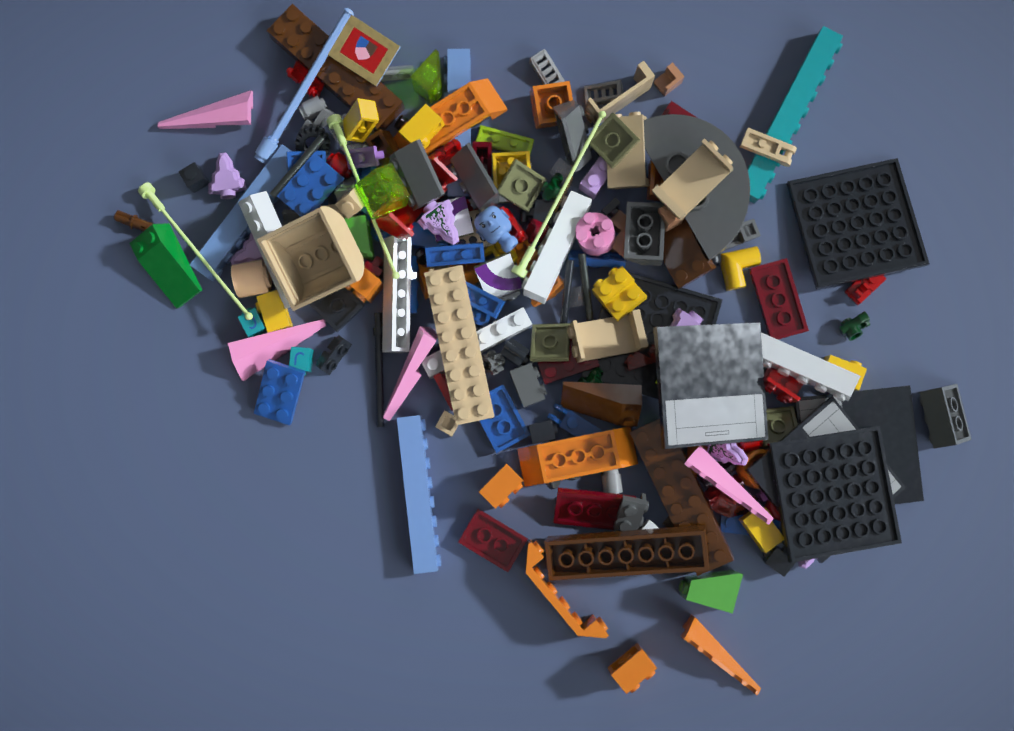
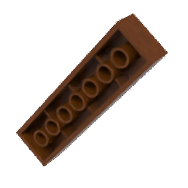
M293 4L267 29L270 38L308 70L312 67L329 38L322 29ZM329 55L316 75L325 84L324 87L349 109H351L357 98L375 101L379 117L378 123L373 128L375 132L380 129L386 130L405 109L403 101L384 84L379 82L378 86H375Z
M660 418L631 431L630 434L673 526L705 525L709 571L734 561L733 553L694 471L684 464L688 458L683 448L662 449ZM695 571V572H696L697 576H699V575H701V574H703V573H706V572H708V571Z
M705 525L548 536L544 542L549 581L709 571Z

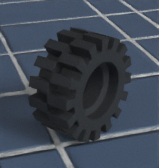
M310 124L309 127L307 125L304 126L296 136V151H306L308 149L305 143L306 139L309 137L317 138L320 135L325 141L316 151L325 150L327 155L330 148L328 132L325 133V129H320L319 125H316V127H313V124Z

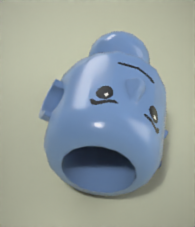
M489 206L475 218L474 226L477 230L476 233L483 241L486 240L490 244L499 242L501 249L506 253L518 244L517 238L509 234L512 225L509 220L510 217L503 209L500 210L497 206Z

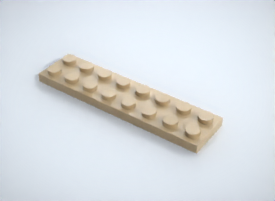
M459 265L425 272L424 275L456 426L494 418L463 266Z

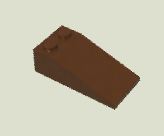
M685 218L682 224L667 232L664 230L663 261L678 289L687 286L716 268L713 261H709Z
M563 382L561 407L615 425L626 427L638 426L642 408V385Z

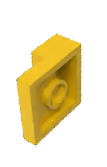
M623 266L619 269L614 267L608 273L609 276L605 280L599 279L596 281L592 289L593 295L617 322L647 299V295L635 283L634 278Z

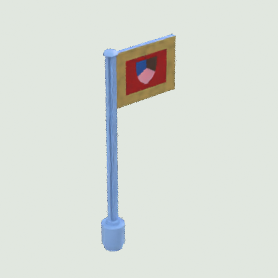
M344 8L345 11L272 135H269L268 138L263 137L255 151L256 155L254 157L260 162L267 164L280 147L278 140L328 55L370 83L378 86L399 51L400 46L354 17L351 9Z

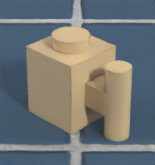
M357 185L339 199L335 204L338 207L335 211L341 216L344 214L349 219L365 206Z

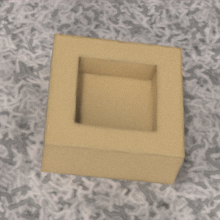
M444 410L435 427L453 436L458 425L456 426L454 415Z

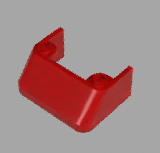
M433 157L429 160L445 193L447 191L446 186L455 182L458 178L442 162ZM398 185L374 214V217L380 229L399 240H407L414 235L412 223L425 207L413 211L412 207L407 204L404 189H401Z

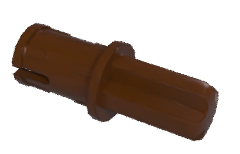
M117 210L114 214L115 221L129 226L130 229L135 228L144 232L153 224L138 218V215H130L120 210Z

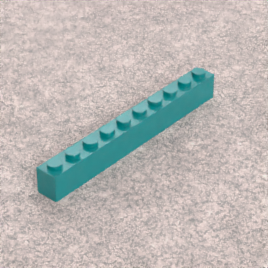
M825 26L820 29L766 135L792 144L793 141L790 138L792 134H797L801 126L799 124L800 119H804L809 111L807 105L809 102L814 101L818 93L815 91L817 86L823 84L826 78L823 74L826 69L829 70L833 65L834 60L832 57L834 53L838 54L843 45L840 43L843 35ZM756 153L747 169L750 179L749 201L754 204L759 199L762 200L767 192L765 189L767 183H771L776 175L773 172L775 167L781 165Z

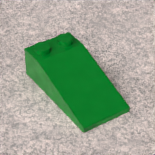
M170 223L152 224L129 243L139 263L176 309L183 306L202 291Z

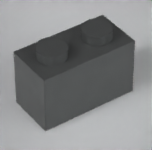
M529 363L510 371L523 408L545 400L544 395H547L544 384H539L537 378L540 377L536 366L533 367Z

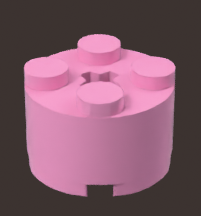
M589 212L576 225V238L583 252L591 256H600L612 249L616 237L613 222L609 217L602 213Z

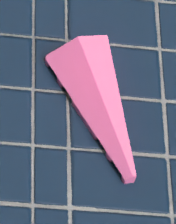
M247 91L160 121L158 128L187 129L216 128V126L251 125L253 91Z
M322 319L228 343L233 364L241 380L245 381L256 372L262 370L268 359L277 360L289 352L291 347L298 346L299 343L310 338L320 329L327 326L325 320Z
M419 327L383 415L384 419L388 421L392 419L421 377L418 367L438 338L433 328Z
M699 446L684 463L768 525L774 519L702 446Z

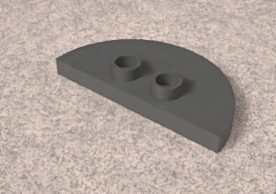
M677 114L660 115L644 120L645 150L663 181L671 176L702 145L704 138L708 142L710 140L713 141L719 148L717 151L722 156L724 154L727 155L733 162L731 164L733 171L685 216V220L710 261L730 245L739 233L747 215L750 200V179L745 161L734 142L723 131L707 121Z

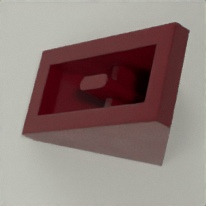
M473 141V149L491 178L492 142Z

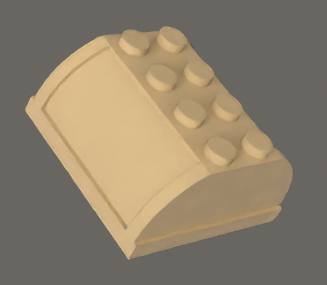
M322 206L257 239L292 311L353 284L363 276V256L344 218L330 207Z

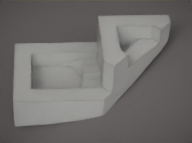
M323 108L315 121L307 119L301 129L306 125L309 127L310 124H313V127L319 125V128L322 129L327 125L326 119L335 113L330 109Z

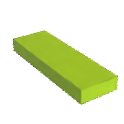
M480 125L476 142H492V149L502 152L530 151L531 154L534 139Z

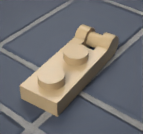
M747 128L740 148L776 161L785 167H790L791 157L797 149L791 144ZM780 150L785 152L784 156L779 154Z

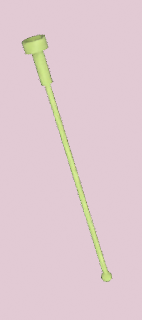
M604 111L599 112L598 120L596 121L588 139L586 140L578 158L576 159L568 177L566 178L532 245L528 246L519 265L513 266L511 272L517 275L518 277L525 279L528 271L525 269L533 253L535 252L534 247L536 246L544 228L546 227L554 209L556 208L563 192L565 191L573 173L575 172L601 120L606 117V113Z
M333 114L326 119L329 129H334L338 142L344 149L392 270V278L398 279L400 274L396 272L347 149V141L341 128L343 125L342 118L339 114Z
M144 183L143 185H141L138 189V193L142 196V198L149 199L151 203L155 206V208L159 212H162L168 221L173 225V227L177 230L181 237L186 241V243L190 246L194 253L199 257V259L203 262L207 269L212 273V275L216 278L220 285L225 289V291L229 294L233 301L242 310V312L245 314V318L247 320H251L253 318L252 313L247 312V310L234 296V294L230 291L226 284L221 280L217 273L212 269V267L208 264L204 257L199 253V251L195 248L191 241L186 237V235L182 232L178 225L164 210L165 206L156 197V190L151 185V183Z

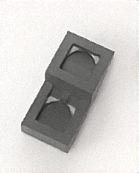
M754 219L743 223L739 233L725 250L761 236Z

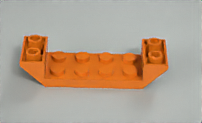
M488 78L469 82L430 107L442 118L445 125L430 140V144L425 149L427 155L490 116L493 120L508 110ZM398 131L394 136V140L399 149L409 143L402 138Z
M631 427L517 449L524 486L539 485L637 465L635 446L630 434Z
M530 539L527 543L525 571L529 578L577 636L607 638L609 635L606 630L609 628L600 616L596 618L592 615L585 622H582V619L575 611L573 613L569 611L570 606L564 597L561 596L559 598L556 595L557 589L550 581L545 582L543 579L545 577L544 573L538 566L533 567L544 558L542 554L544 549L537 541L533 543Z

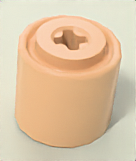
M263 259L231 266L232 282L238 298L271 292L272 278Z

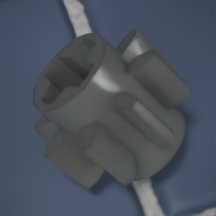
M495 350L482 356L484 358L485 372H491L493 376L504 370L505 359L500 353L496 354Z

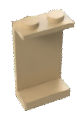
M645 61L637 66L633 78L637 84L603 108L599 109L591 97L588 99L585 116L590 123L593 122L595 125L600 111H604L606 113L605 118H608L612 112H618L650 90L655 75Z
M631 112L629 116L616 114L640 141L614 168H611L607 163L608 188L614 190L649 187V179L646 178L644 120L647 117L641 114V112Z
M704 138L702 145L660 186L657 185L652 189L653 194L680 221L733 171L732 160L725 154L722 156L717 151L719 149L717 145L711 140L708 142Z
M640 309L632 310L618 322L613 317L577 323V320H574L568 327V336L573 341L572 354L574 358L576 357L577 363L644 351L648 347Z

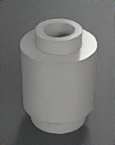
M317 95L303 102L298 108L306 121L307 119L312 120L316 118L323 108L326 109L328 107L323 97L319 99Z
M618 469L604 471L603 476H601L603 492L614 494L623 492L621 474H619Z

